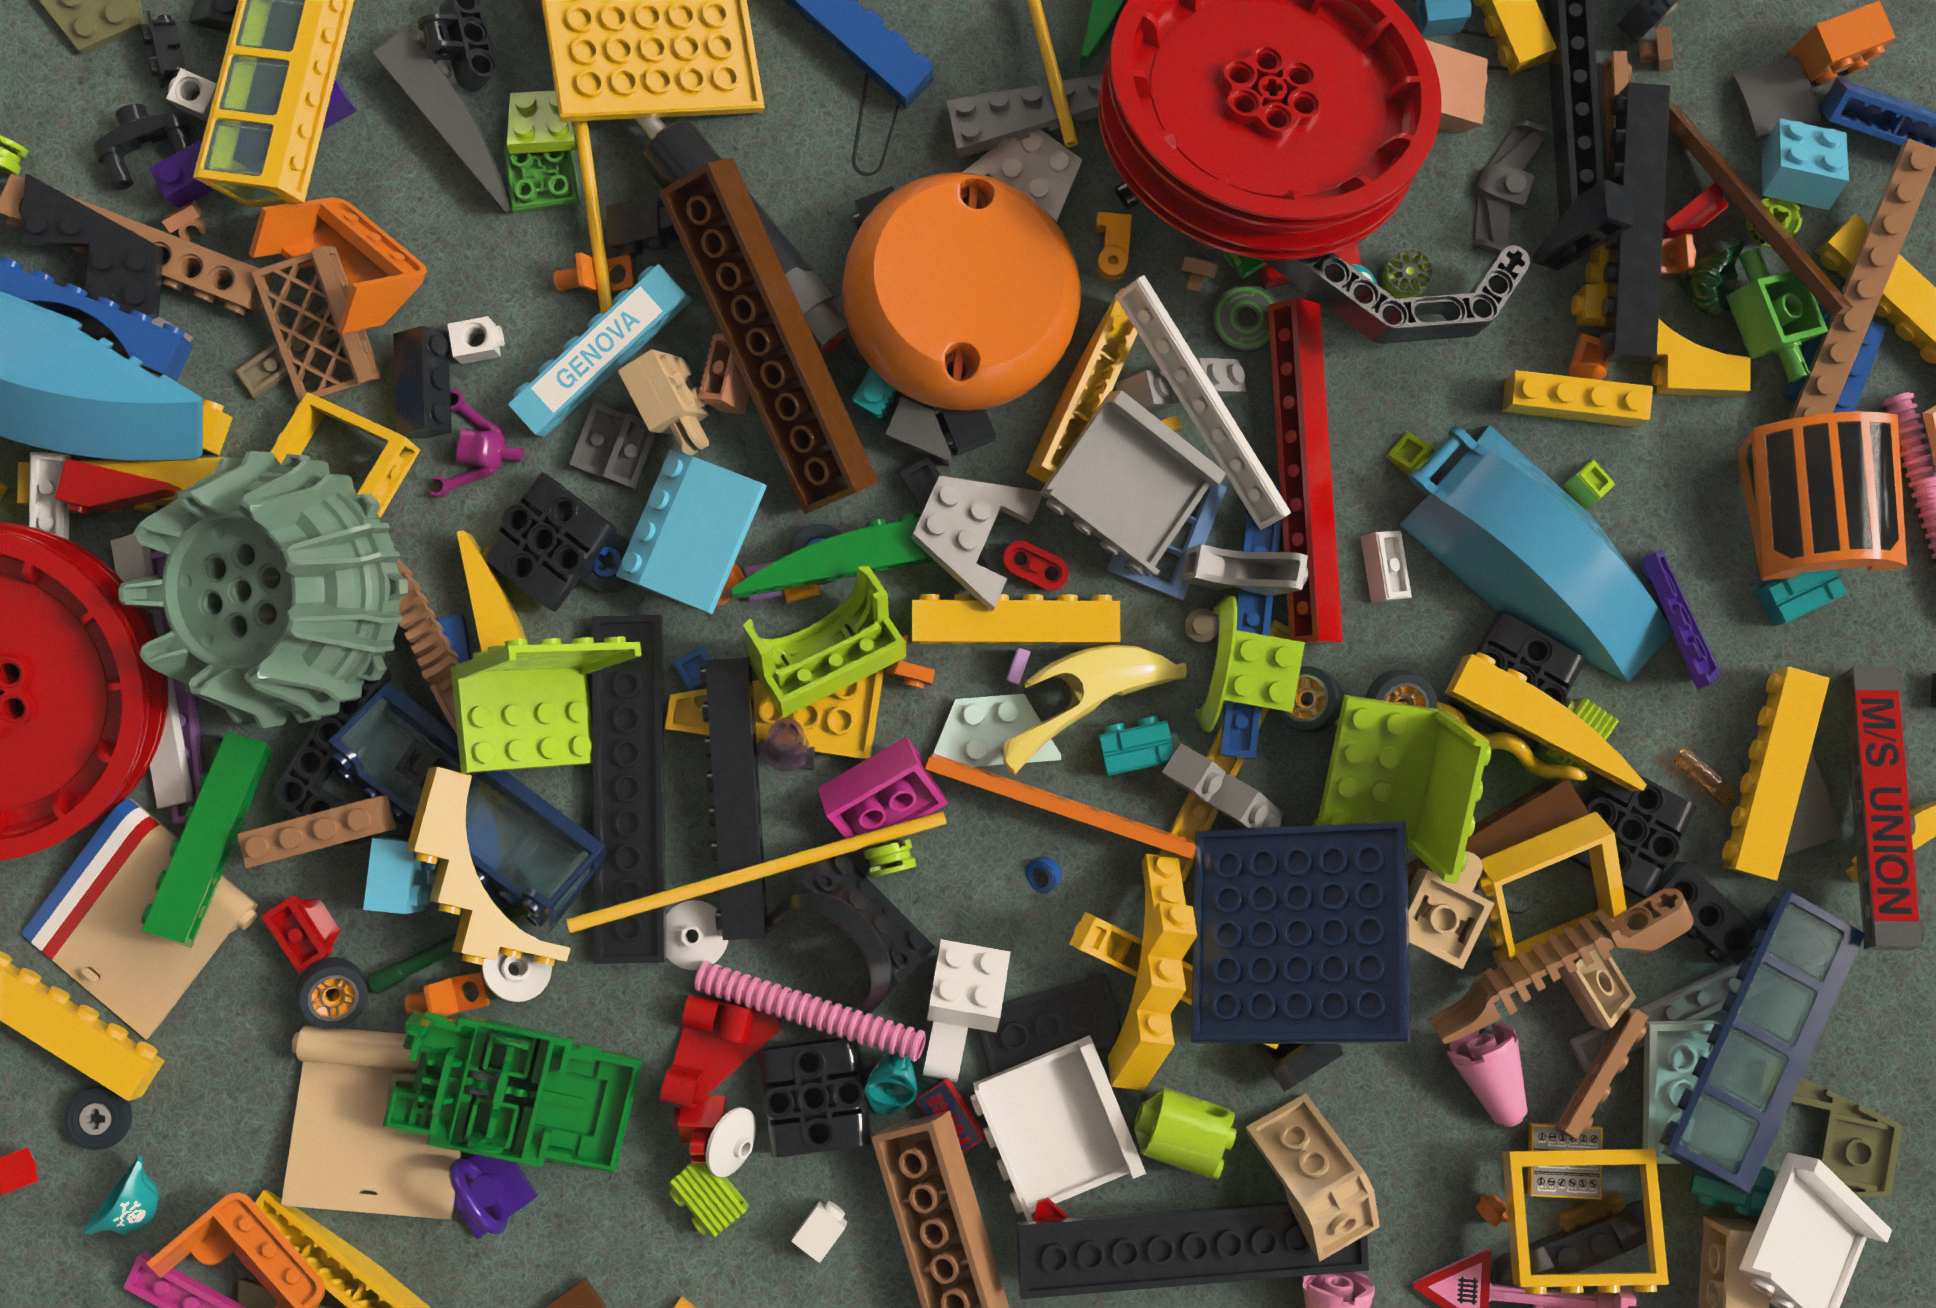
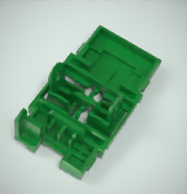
M412 1010L404 1027L406 1036L403 1047L404 1049L411 1050L409 1061L416 1062L421 1054L413 1089L393 1087L388 1100L382 1125L383 1128L396 1130V1133L418 1137V1134L428 1136L427 1145L537 1167H543L544 1160L553 1161L552 1164L568 1167L576 1165L611 1173L616 1172L642 1064V1057L608 1050L602 1051L601 1047L581 1044L580 1047L578 1044L573 1043V1036H568L565 1039L558 1037V1033L476 1016L474 1019L465 1018L466 1014L462 1013L458 1014L457 1019H447L446 1015L427 1011L423 1014L424 1012ZM489 1028L493 1029L482 1069L500 1074L498 1083L484 1082L468 1077L469 1070L477 1072L479 1070ZM537 1038L541 1039L531 1083L539 1084L538 1091L507 1086L509 1076L522 1079L527 1078ZM465 1085L495 1091L494 1097L478 1095L473 1104L465 1140L468 1142L461 1141L472 1094L464 1093ZM505 1093L518 1097L535 1098L534 1107L525 1105L514 1152L504 1149H509L512 1144L521 1104L504 1099Z

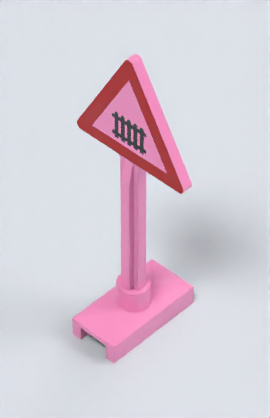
M1489 1248L1478 1251L1413 1281V1287L1443 1308H1489L1491 1300L1564 1308H1628V1306H1636L1637 1301L1629 1285L1620 1286V1292L1602 1293L1595 1291L1594 1294L1561 1293L1559 1290L1547 1289L1545 1294H1527L1524 1287L1491 1284L1492 1253Z

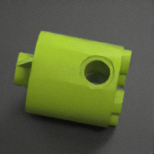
M1162 1086L1155 1096L1141 1103L1135 1118L1134 1131L1140 1153L1143 1156L1218 1180L1223 1170L1224 1159L1221 1158L1224 1150H1231L1235 1141L1236 1129L1231 1128L1235 1113L1228 1108Z

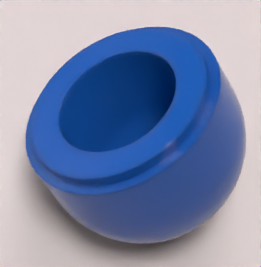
M1037 858L1026 868L1027 881L1039 893H1049L1061 881V867L1052 858ZM1036 868H1040L1047 873L1049 878L1048 884L1039 885L1033 880V872Z

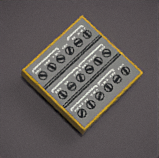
M1529 1123L1528 1151L1602 1149L1603 1128L1600 1126L1591 1125L1586 1134L1580 1135L1578 1139H1575L1555 1129L1557 1124ZM1602 1165L1528 1166L1527 1194L1537 1197L1601 1199Z

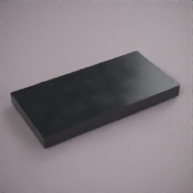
M1102 973L1003 1002L997 1032L979 1029L977 1031L989 1074L992 1076L1089 1035L1096 1050L1114 1045L1122 1027L1107 975Z

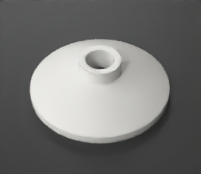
M692 900L676 905L666 914V957L673 964L687 970H698L704 961L714 964L720 959L727 947L728 940H723L722 931H717L715 916L717 908L703 901ZM690 929L696 930L699 935L698 940L694 943L688 941L686 937Z
M499 947L496 960L484 958L482 974L486 985L496 996L506 1001L524 1002L536 997L545 989L551 977L552 966L533 962V954L522 952L520 959L499 954L501 949ZM509 964H514L518 967V975L509 973Z
M743 1107L730 1110L720 1119L712 1131L706 1149V1164L712 1174L718 1177L731 1175L739 1169L751 1153L756 1137L757 1124L755 1116L750 1110Z

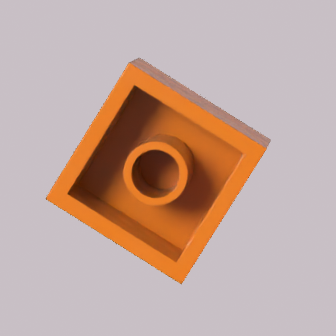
M1879 0L1816 24L1789 49L1791 57H1798L1810 84L1816 82L1818 87L1834 81L1839 77L1838 73L1847 70L1848 74L1852 75L1869 66L1868 61L1884 54V47L1896 37Z

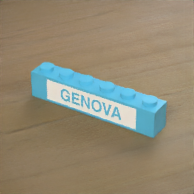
M660 264L655 267L649 266L638 276L639 282L630 291L625 289L614 298L612 302L614 306L605 314L601 312L593 317L587 325L589 329L582 336L571 338L563 346L564 352L556 360L550 359L539 368L538 373L540 375L531 383L526 382L515 390L513 393L515 398L508 405L535 435L545 437L693 300L666 268Z

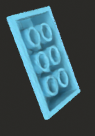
M670 449L616 576L645 590L713 614L767 485L694 456Z

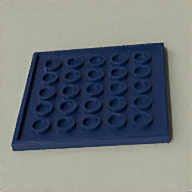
M1405 821L1195 831L1194 917L1197 937L1193 942L1192 1043L1411 1044L1407 823Z

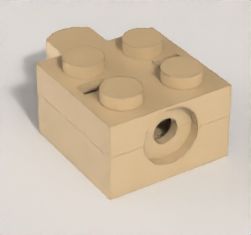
M651 349L617 370L649 431L674 435L682 451L687 455L692 456L698 452V448L702 450L709 446V440L699 421L709 416L705 408L707 403L698 398L697 395L700 393L698 387H694L690 380L691 370L683 358Z
M1467 851L1466 867L1463 872H1460L1458 883L1444 882L1434 872L1418 869L1408 888L1409 944L1460 969L1464 968L1494 905L1493 902L1473 893L1483 871V863L1478 856Z

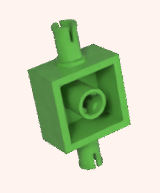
M1760 247L1742 253L1738 256V259L1741 261L1749 284L1727 295L1726 298L1750 358L1753 359L1772 353L1778 355L1788 378V383L1809 376L1811 373L1807 368L1799 346L1828 332L1815 297L1793 271L1770 275Z

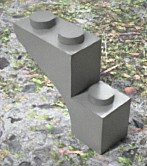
M1197 359L1220 398L1247 392L1244 382L1245 373L1239 359ZM1144 371L1115 383L1116 391H1124L1150 413L1182 405L1162 371Z
M1199 544L1187 548L1181 581L1217 591L1233 587L1272 597L1302 590L1308 577V568L1306 566L1308 555L1294 552H1241Z
M1180 743L1162 772L1180 787L1210 804L1244 829L1280 827L1284 813L1262 793L1229 775L1212 760Z

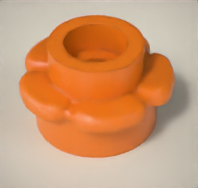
M1485 1194L1480 1196L1481 1200L1475 1205V1208L1488 1223L1497 1227L1502 1221L1508 1222V1217L1505 1215L1507 1205L1495 1194H1491L1489 1197Z

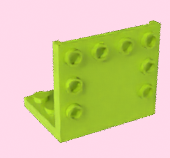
M623 636L605 638L604 643H594L593 637L572 639V644H561L560 638L539 640V645H528L527 639H514L505 641V645L489 647V651L473 653V659L451 667L461 774L593 764V727L587 674L642 655L640 642H626V637Z
M1344 695L1317 825L1405 821L1407 823L1408 848L1444 882L1458 883L1460 872L1464 871L1467 863L1465 851L1468 837L1472 836L1475 828L1473 816L1475 804L1481 799L1483 792L1481 781L1484 766L1488 765L1491 757L1490 740L1446 710Z

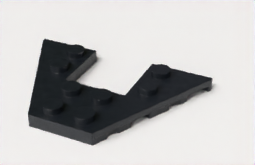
M25 174L21 242L34 246L89 247L86 292L88 294L86 297L96 301L99 296L107 298L120 305L119 310L130 314L132 310H136L152 319L159 317L163 249L35 177ZM54 311L81 323L82 328L80 331L97 341L102 337L107 338L114 335L108 327L91 318L70 312Z

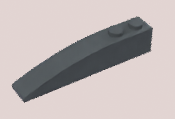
M405 28L401 29L372 53L505 213H510L512 211L510 201L490 147L474 117L448 81L452 74L441 60L433 62L425 56L424 48L426 43L419 34L412 37Z

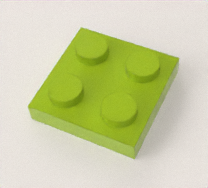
M555 90L510 93L507 147L510 154L578 150L574 121L560 122Z

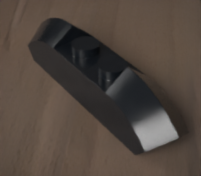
M1643 1200L1634 1201L1529 1243L1531 1274L1576 1273L1646 1243ZM1509 1251L1497 1258V1282L1500 1285L1516 1286L1513 1284L1511 1254Z

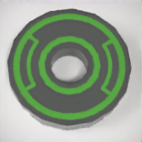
M1251 284L1234 286L1225 291L1215 304L1212 314L1213 331L1221 343L1231 349H1235V351L1242 353L1258 351L1270 343L1268 305L1276 303V301L1262 287ZM1242 310L1251 311L1255 316L1254 325L1250 327L1240 325L1237 321V313Z

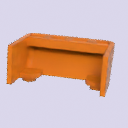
M334 197L309 200L304 203H288L262 207L249 255L253 258L281 253L286 259H291L309 253L312 249L321 246L336 247L350 285V291L337 329L341 334L384 325L423 284L427 272L426 266L354 205ZM312 261L303 263L300 268L313 267Z
M238 1192L228 1194L147 1262L149 1267L162 1278L190 1253L200 1263L208 1266L217 1265L234 1253L277 1302L273 1308H317L325 1295L324 1282L317 1272L247 1195Z

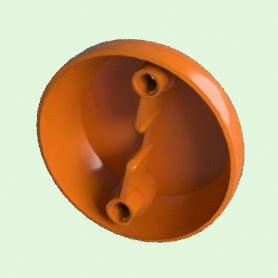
M952 172L919 178L905 184L890 193L875 206L860 226L847 254L842 280V301L845 319L859 352L868 365L885 382L902 394L929 406L948 410L972 411L1003 405L1021 397L1036 387L1053 370L1064 355L1078 320L1081 302V283L1078 265L1067 237L1055 219L1040 203L1022 190L996 178L975 173ZM951 366H954L953 378L947 372V369Z

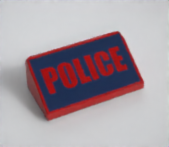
M949 1078L932 1085L916 1097L915 1101L925 1116L950 1111L962 1153L986 1139L984 1130Z

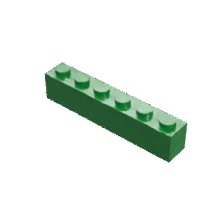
M226 731L223 739L217 740L212 751V758L214 759L209 771H205L202 774L198 784L200 794L195 804L192 803L186 811L184 817L186 827L181 837L178 836L171 846L170 857H172L169 867L167 870H163L157 879L155 889L158 892L153 904H148L142 914L141 924H143V928L141 931L151 936L192 948L238 838L237 834L241 831L269 764L273 750L267 743Z

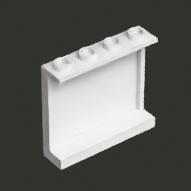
M1090 1035L973 1083L975 1094L970 1096L977 1116L984 1114L988 1127L983 1128L986 1139L991 1149L994 1147L998 1148L1002 1158L997 1161L998 1168L1004 1181L1011 1180L1015 1190L1010 1193L1017 1214L1024 1212L1027 1221H1033L1032 1213L1035 1212L1037 1200L1048 1197L1056 1204L1131 1173L1133 1179L1146 1174Z
M1787 1152L1739 1270L1751 1280L1750 1285L1756 1290L1767 1294L1771 1298L1770 1303L1777 1308H1840L1866 1239L1870 1238L1887 1243L1892 1229L1819 1159Z

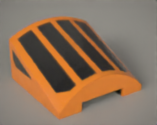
M1865 411L1836 412L1797 417L1753 428L1737 452L1761 580L1796 578L1802 572L1867 567L1868 571L1903 569L1907 566L1898 415Z

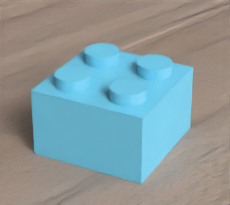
M1779 118L1762 147V196L1830 210L1849 182L1847 134L1835 129H1826L1799 121Z
M393 837L372 838L363 910L399 914L425 911V906L431 903L429 899L433 888L432 884H428L430 870L435 869L436 865L416 861V853L406 851L409 839Z

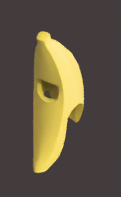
M1114 644L1086 648L1050 663L1025 681V688L1048 678H1061L1071 689V702L1062 712L1008 739L1004 744L1003 763L1009 772L1016 775L1023 765L1045 743L1069 725L1095 710L1104 700L1114 694L1123 696L1174 680L1186 679V664H1174L1164 656L1138 646Z

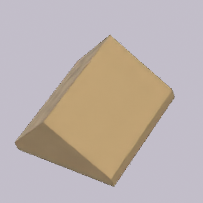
M1594 949L1589 952L1594 961L1586 967L1579 957L1573 960L1577 967V970L1569 973L1565 966L1557 970L1589 1024L1603 1030H1608L1615 1025L1637 997L1613 958L1610 957L1603 961Z

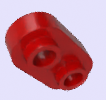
M1025 541L1011 543L1004 552L1003 563L1006 570L1032 585L1052 592L1061 589L1067 582L1069 571L1066 563L1049 552ZM1020 553L1024 554L1027 558V562L1022 566L1014 562V556ZM1052 568L1057 571L1058 576L1055 580L1051 581L1046 579L1044 572Z

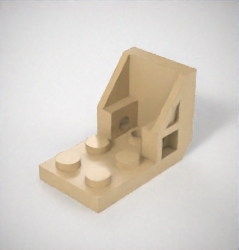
M1306 1093L1246 1126L1248 1136L1284 1185L1288 1203L1312 1252L1319 1262L1380 1227L1375 1193L1367 1175Z

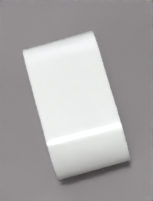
M933 1021L923 1076L942 1080L949 1078L952 1082H957L968 1027Z

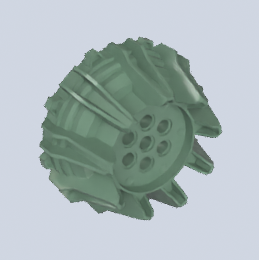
M249 451L246 452L244 458H221L214 473L184 491L177 490L174 494L175 501L145 518L133 532L138 543L167 554L163 574L144 575L121 583L118 589L119 600L123 606L165 611L170 632L143 645L139 656L152 669L182 682L186 692H191V694L226 709L230 718L235 723L255 720L260 728L284 725L291 713H293L299 723L320 720L323 716L337 714L340 702L357 700L361 697L362 685L365 679L374 681L380 680L387 670L383 660L386 656L385 652L394 651L395 645L392 641L398 622H402L403 619L399 611V604L402 597L408 594V579L401 576V573L398 571L397 562L400 553L395 551L394 544L388 533L390 529L389 523H381L379 520L380 517L377 512L380 503L372 494H356L352 477L349 475L330 474L327 462L310 460L309 456L287 454L282 464H280L272 452Z

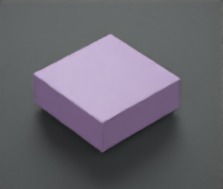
M1022 648L1016 650L1006 679L1007 683L1019 687L1030 651Z

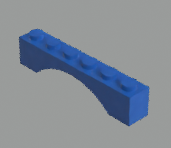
M1 257L0 291L51 311L75 313L105 325L123 344L130 358L135 356L143 361L141 368L158 376L164 374L177 382L194 346L183 337L184 331L167 323H164L163 327L151 323L153 319L141 312L132 310L130 314L119 310L120 305L107 298L99 296L97 301L86 297L88 292L75 285L67 283L65 288L54 284L55 279L38 270H34L32 274L22 271L23 266L9 258Z

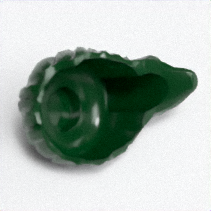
M1743 240L1718 254L1698 258L1694 261V268L1680 274L1681 288L1688 292L1692 304L1701 313L1713 318L1720 317L1731 309L1726 296L1734 292L1736 288L1738 274L1735 264L1745 246Z

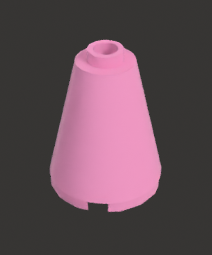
M1493 1023L1491 1024L1493 1030L1485 1031L1479 1034L1480 1030L1450 1042L1451 1052L1447 1051V1054L1454 1067L1496 1124L1512 1127L1520 1124L1528 1112L1518 1038L1514 1028L1509 1024Z
M1358 1271L1303 1276L1302 1280L1305 1308H1370L1374 1298V1285L1371 1287L1370 1279Z

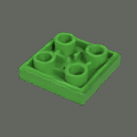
M504 145L513 213L581 204L574 150L510 154L507 145Z

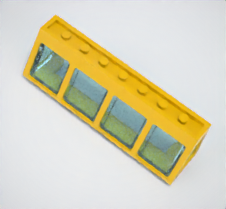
M238 0L193 178L248 208L305 202L354 0Z

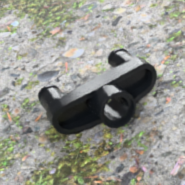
M129 104L119 108L115 113L119 127L98 139L93 148L98 161L105 166L112 187L116 190H122L134 184L124 160L126 154L141 149L144 143L149 141L155 143L165 138L168 139L173 154L192 144L187 134L189 127L184 115L168 112L149 116L144 105Z

